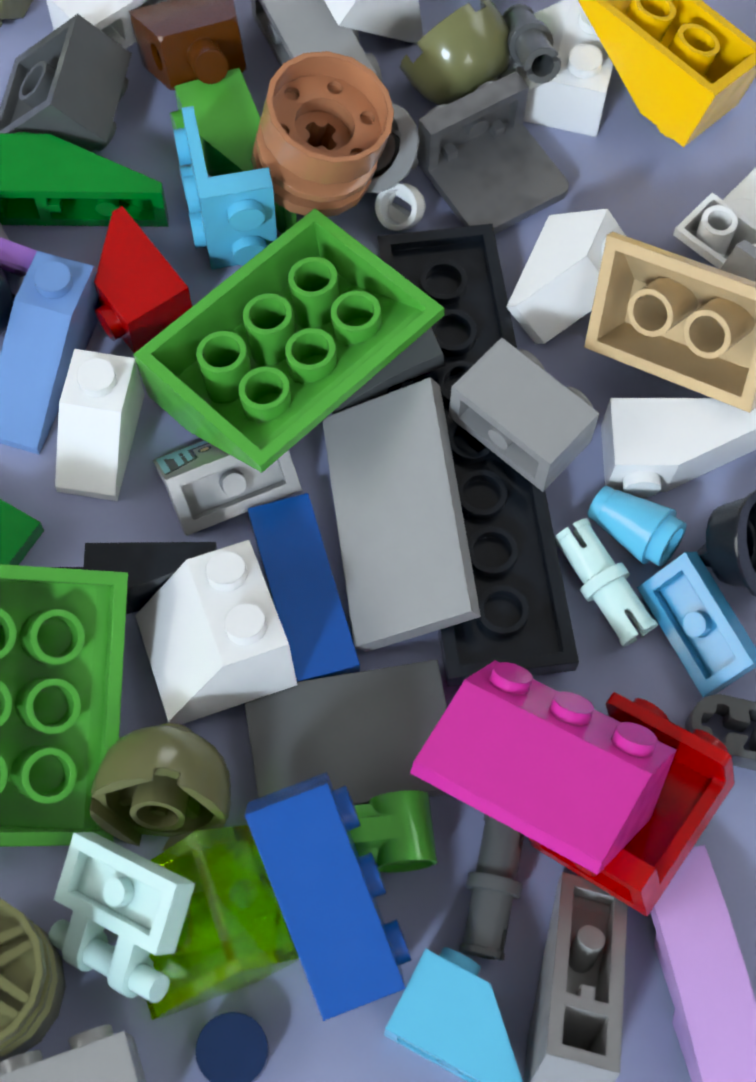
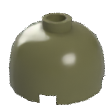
M480 0L481 9L475 12L470 3L460 7L417 42L423 53L414 63H412L407 54L403 58L400 69L412 86L425 99L437 105H448L474 92L485 82L499 80L509 67L511 55L508 49V35L510 31L503 16L491 0Z
M164 723L137 729L119 738L104 756L91 789L92 801L89 809L91 818L105 832L136 846H140L141 837L144 834L169 837L162 851L180 852L201 849L217 842L223 835L224 824L229 818L231 806L230 773L224 758L218 750L206 739L194 733L186 726L176 723Z

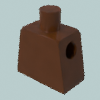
M169 0L129 11L143 66L169 90H175L174 86L197 79L206 84H215L220 82L229 70L240 68L241 73L247 70L234 0Z

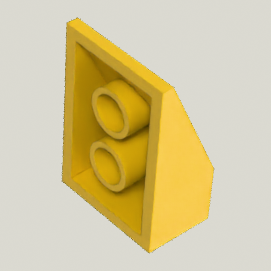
M578 0L639 112L654 123L664 136L674 139L682 147H685L736 107L756 77V42L702 0Z

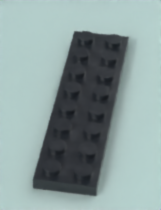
M493 224L377 236L378 257L444 307L445 315L431 328L442 350L445 367L400 383L399 389L430 377L440 385L481 614L479 618L438 630L447 687L462 685L465 679L494 660L522 666L532 676L576 671L579 659L545 490L542 492L448 416L452 386L496 342L503 338L517 349L510 311L506 307L508 300Z

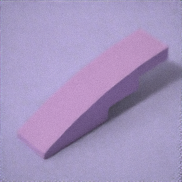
M705 845L692 848L650 912L656 929L654 947L675 1007L672 1023L692 1082H756L755 996Z

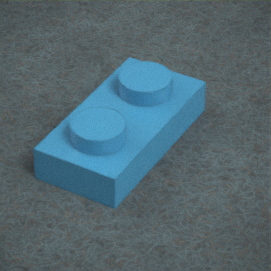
M684 552L637 587L702 697L719 693L756 668V647L697 552Z

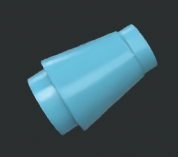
M607 485L597 493L588 510V518L597 522L598 526L642 564L651 561L659 567L665 565L675 553L687 527L685 522L676 518L677 512L675 509L620 490H614Z

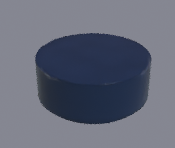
M238 1012L223 1013L211 1019L201 1030L196 1042V1061L200 1071L210 1082H255L262 1075L268 1063V1039L262 1027L250 1016Z

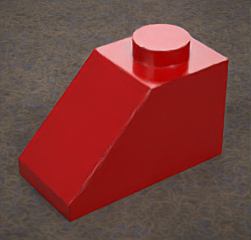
M121 206L114 210L111 215L94 281L101 307L95 309V314L101 326L113 341L121 337L132 352L135 353L189 310L192 304L189 287L125 208Z

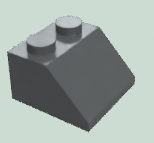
M76 14L15 58L0 106V133L31 132L34 134H51L90 152L103 150L110 143L116 131V123L113 120L118 102L128 87L129 81L125 76L132 53L82 16Z

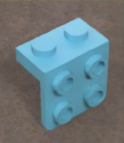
M183 107L181 109L184 128L173 129L180 166L190 164V166L180 167L185 199L189 209L195 249L207 247L211 270L236 265L243 266L277 239L274 192L269 167L208 177L194 107Z

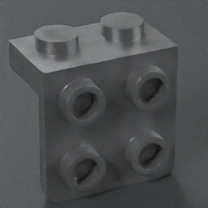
M517 71L497 81L485 82L474 92L448 105H438L425 116L419 118L418 165L464 227L493 224L494 234L567 196L569 188L567 179L523 125L529 86Z

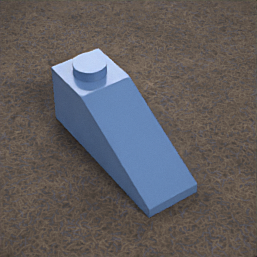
M41 251L36 252L14 299L0 353V444L40 454L59 411V402L74 349L86 350L98 322L95 309L101 307L94 284L96 277L94 266Z

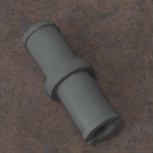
M526 4L512 5L503 14V18L510 31L508 35L509 53L516 63L523 66L529 80L539 84L550 82L557 76L561 67V60L557 57L559 54L553 48L552 33L545 23L536 19L531 7Z
M484 814L485 824L476 872H469L466 882V888L472 890L463 941L460 944L459 952L475 957L504 961V947L513 899H520L523 886L521 882L516 880L524 835Z

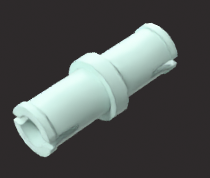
M587 518L578 520L573 523L575 527L573 534L566 527L556 535V546L561 549L584 584L580 591L588 602L593 600L596 602L619 637L621 645L623 647L637 641L636 636L639 633L644 637L656 628L658 623L654 618L652 619L626 580L630 573L622 562L617 564L614 562L591 528V523ZM628 617L631 619L637 630L634 628Z

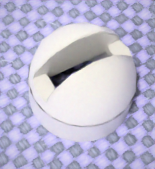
M398 183L395 187L379 193L375 203L378 220L384 227L393 231L413 228L423 218L426 209L422 193L416 187L407 183ZM396 195L412 205L411 212L393 203Z

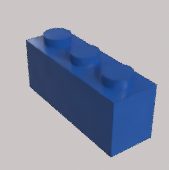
M325 772L248 802L245 812L247 823L323 1021L406 989L401 965L412 961V957L398 920L395 919L384 923L375 898L387 892L372 852L359 857L350 830L360 827L361 823L347 786L345 785L334 790L328 773Z

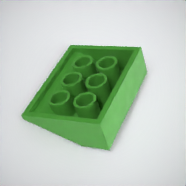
M314 208L135 352L133 356L146 392L153 401L187 431L262 473L445 315L444 307Z
M0 564V847L70 846L74 832H94L113 842L114 836L105 832L91 818L89 809L92 801L91 789L95 775L107 751L119 739L128 572Z

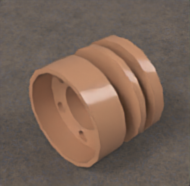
M330 51L303 53L284 62L270 79L251 157L254 170L269 167L274 202L291 213L303 216L307 215L314 208L326 217L338 216L356 206L369 189L378 160L384 151L391 133L394 109L388 89L374 71L359 61Z

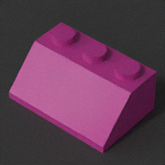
M494 660L463 681L415 758L410 773L598 875L651 819L676 749L658 741L656 735L644 726L631 722L621 723L595 710L593 704L583 696L572 692H558L534 680L532 674L522 666Z

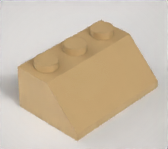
M611 232L606 237L584 348L750 413L756 408V282Z

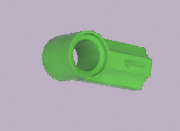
M416 790L389 792L371 798L368 804L354 805L361 826L350 830L359 857L372 852L379 872H409L429 868L437 864L430 798L427 792Z

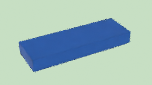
M305 493L247 508L272 601L290 646L297 682L360 672V663L309 494Z

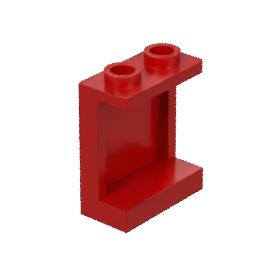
M613 692L605 703L609 717L621 723L631 722L644 726L656 735L658 741L676 749L651 819L598 875L528 837L531 846L648 917L734 786L733 762L726 746L710 733L700 729H694L692 732H689L670 722L666 714L653 703L642 698H635L634 701H631Z

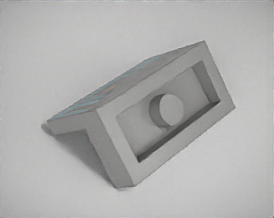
M205 440L153 460L156 470L166 486L177 518L186 536L248 512L247 508L270 503L302 490L289 450L262 473Z

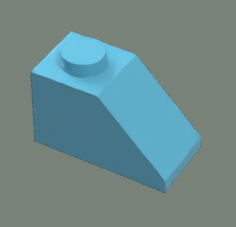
M443 947L440 955L425 949L385 1028L384 1036L467 1082H523L491 983L478 977L481 966L469 957L447 947Z

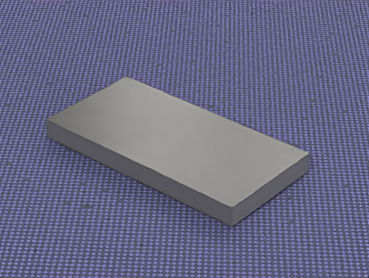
M430 377L327 416L323 420V428L354 647L363 652H369L481 617L440 385Z

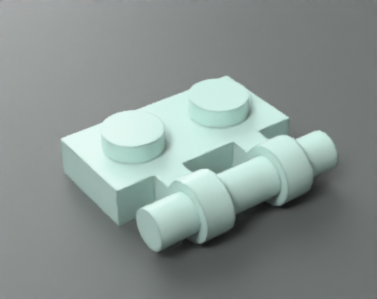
M74 832L54 897L56 902L73 910L70 922L61 919L54 923L49 931L48 939L55 948L62 951L63 959L73 967L84 972L96 970L107 977L108 985L113 990L128 998H134L139 995L152 1003H157L166 995L170 981L167 975L154 969L153 961L149 955L150 953L155 956L175 953L195 883L94 832ZM104 928L119 935L115 947L108 943L107 935L103 932Z

